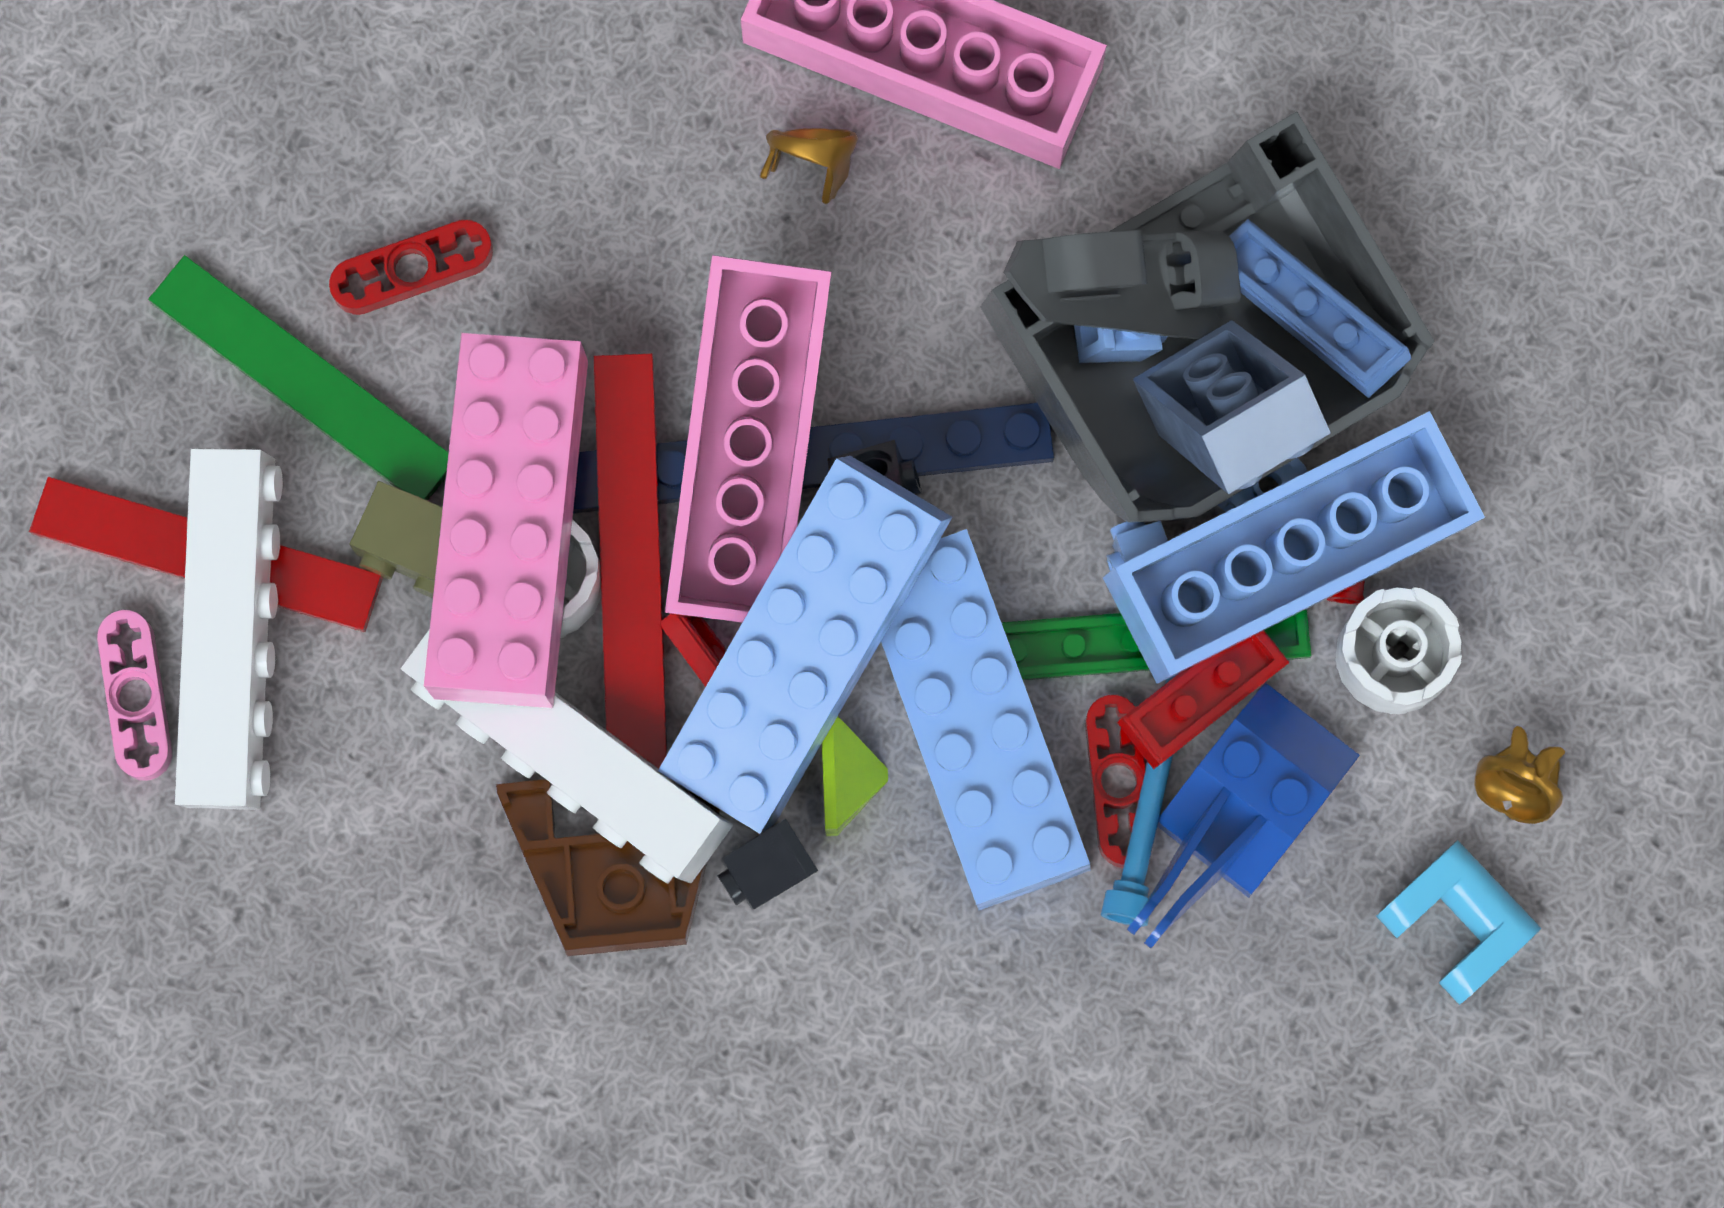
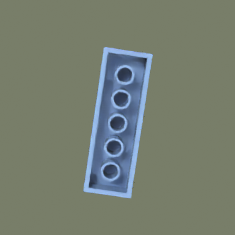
M1429 411L1115 567L1103 577V580L1158 684L1470 527L1485 518Z
M852 456L836 458L658 772L759 834L773 826L953 517Z
M965 529L940 538L882 638L881 643L978 910H982L1091 871V867L968 531Z

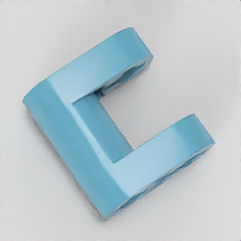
M1457 840L1376 917L1398 938L1439 899L1453 911L1481 941L1438 982L1460 1005L1532 939L1541 927Z

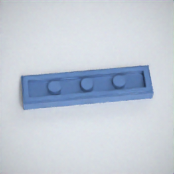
M1249 219L1229 236L1234 243L1237 253L1241 293L1366 397L1370 398L1412 359L1409 349Z

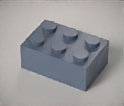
M1233 320L1133 378L1158 435L1228 495L1235 490L1245 489L1256 484L1265 472L1285 460L1298 458L1312 449L1315 442L1331 433L1305 374Z

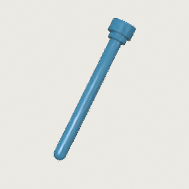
M1176 675L1166 679L1165 684L1169 682L1171 679H1173ZM1173 755L1155 769L1147 762L1121 880H1115L1113 889L1106 890L1101 916L1108 920L1130 925L1148 900L1149 888L1144 884ZM1149 917L1141 927L1148 925Z

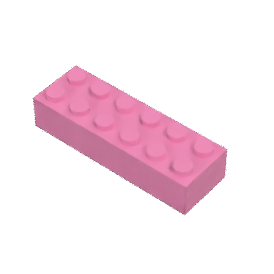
M749 0L741 17L744 44L1060 169L1103 69L1107 47L1105 44L994 0Z
M712 255L665 613L743 623L797 528L831 271Z
M461 333L424 687L433 699L553 708L588 368V359L581 341Z

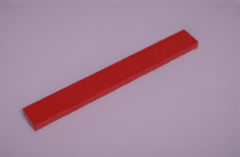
M652 353L598 355L593 357L606 730L659 769L667 756L663 629L659 625L663 620L654 359Z

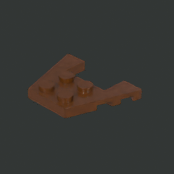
M548 780L496 784L500 802L567 957L687 945L707 862L692 883L677 879L674 876L669 884H667L639 863L645 854L628 841L622 848H619L601 834L556 838L553 799L547 794L551 787V783ZM689 791L691 794H693L695 797H697L699 800H701L715 812L720 814L719 808L715 807L706 800Z

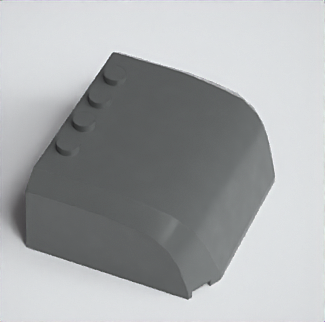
M1295 112L1247 140L1227 163L1109 232L1142 230V235L1216 230L1230 236L1240 225L1249 219L1409 349L1412 359L1368 398L1242 293L1238 303L1214 307L1222 325L1233 320L1305 374L1331 432L1315 442L1312 447L1313 449L1400 397L1411 380V375L1435 341L1299 113ZM1009 280L991 290L981 304V310L1079 471L1098 497L1116 515L1129 523L1191 519L1200 516L1244 490H1235L1228 495L1161 438L1133 381V378L1197 340L1167 337L1165 342L1162 343L1163 350L1140 362L1079 363L1074 325L1041 321ZM1294 459L1285 460L1284 462L1265 472L1262 478L1276 471L1277 469L1281 468L1282 466L1286 465Z

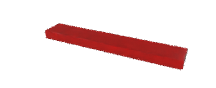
M47 477L29 530L31 534L185 579L187 517ZM280 545L279 556L276 560H271L270 583H275L277 588V607L366 632L383 580L381 575Z

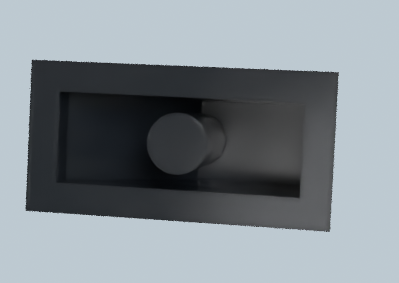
M784 819L721 858L720 860L726 870L717 876L736 906L746 900L750 908L754 910L816 873L818 869L788 821Z

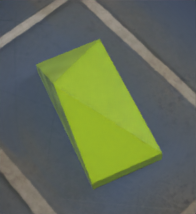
M837 716L822 742L826 836H838L888 782V768Z

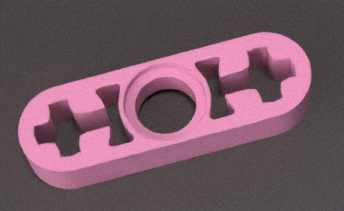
M119 610L111 613L102 621L97 634L115 759L119 767L132 778L147 781L161 776L168 769L172 760V746L155 635L151 625L140 614L130 610ZM128 623L134 632H141V639L132 642L133 660L141 663L147 659V668L128 667L114 674V665L126 666L123 649L118 644H111V637L120 635V625ZM132 680H143L151 688V699L148 705L142 710L135 712L123 709L119 697L124 685ZM155 717V726H143L147 742L152 746H159V753L150 756V766L142 768L137 760L128 758L129 751H134L138 748L136 730L130 727L123 731L122 723H142Z

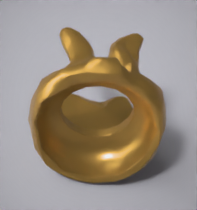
M802 128L786 132L771 130L766 136L767 143L770 146L769 155L761 170L760 178L767 179L770 171L776 172L782 152L828 167L822 194V203L828 204L831 199L836 197L837 191L849 175L850 156L856 147L858 137L855 132L842 129Z
M1516 726L1512 731L1511 745L1495 756H1485L1478 762L1474 780L1477 796L1489 807L1506 814L1517 822L1537 824L1548 821L1563 802L1562 792L1557 786L1560 772L1559 760L1565 754V750L1562 747H1547L1541 750L1536 757L1528 749L1529 741L1525 730L1520 726ZM1502 801H1511L1512 807L1506 810Z

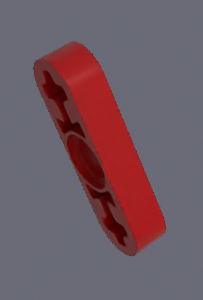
M472 220L455 221L341 262L331 273L329 280L330 292L336 304L345 312L356 315L365 314L482 272L492 259V242L486 229L479 223ZM462 235H468L471 242H482V245L474 248L475 258L470 261H464L461 254H454L443 258L448 270L439 272L436 257L429 247L439 243L442 254L450 252L458 247L457 238ZM418 254L428 261V269L423 278L416 282H405L397 277L396 265L405 255ZM384 262V270L390 284L394 287L393 289L384 292V286L380 280L364 287L366 296L362 299L355 300L351 292L342 294L341 290L349 286L348 276L358 273L363 281L379 277L380 275L374 265Z
M1106 695L1097 699L1089 708L1085 720L1098 847L1101 855L1107 862L1116 867L1123 868L1126 856L1122 855L1119 846H1110L1108 837H1112L1118 832V816L1114 814L1106 818L1103 806L1112 809H1124L1138 803L1145 774V763L1143 755L1122 729L1119 732L1120 749L1132 745L1134 756L1114 753L1102 759L1098 758L1097 748L1109 750L1110 744L1107 729L1097 728L1095 720L1103 719L1106 708L1109 707L1116 708L1118 717H1124L1135 708L1134 704L1125 697ZM1121 765L1133 773L1136 786L1130 795L1123 798H1115L1107 794L1103 789L1101 783L1102 774L1111 766ZM1131 812L1128 813L1130 832H1132L1136 814Z

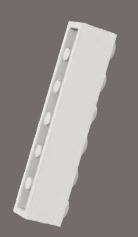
M191 449L175 805L187 808L260 810L261 796H267L269 792L270 767L268 761L262 759L263 737L270 736L273 724L272 705L270 701H265L266 678H271L274 673L275 649L272 642H267L268 619L275 618L278 606L277 588L275 583H270L271 560H276L280 551L279 528L277 524L272 523L273 501L281 499L283 478L280 466H275V458L262 450Z
M428 630L401 667L402 671L416 680L410 689L412 692L438 710L446 703L461 714L455 723L458 727L482 744H485L489 737L494 739L507 749L501 759L525 777L530 779L536 771L552 783L547 794L573 813H576L582 806L597 817L598 821L593 826V829L611 843L622 848L628 841L645 854L639 863L653 875L669 884L674 876L688 883L693 882L731 830L733 824L681 785L658 772L659 769L556 692L553 708L433 699L424 687L429 639Z

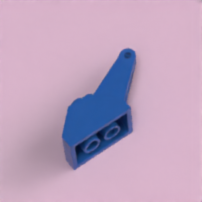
M1265 682L1233 720L1160 815L1157 827L1178 842L1180 846L1143 909L1127 930L1133 935L1136 934L1171 889L1192 854L1209 867L1179 897L1146 939L1144 944L1149 948H1152L1162 934L1222 877L1249 898L1360 755Z

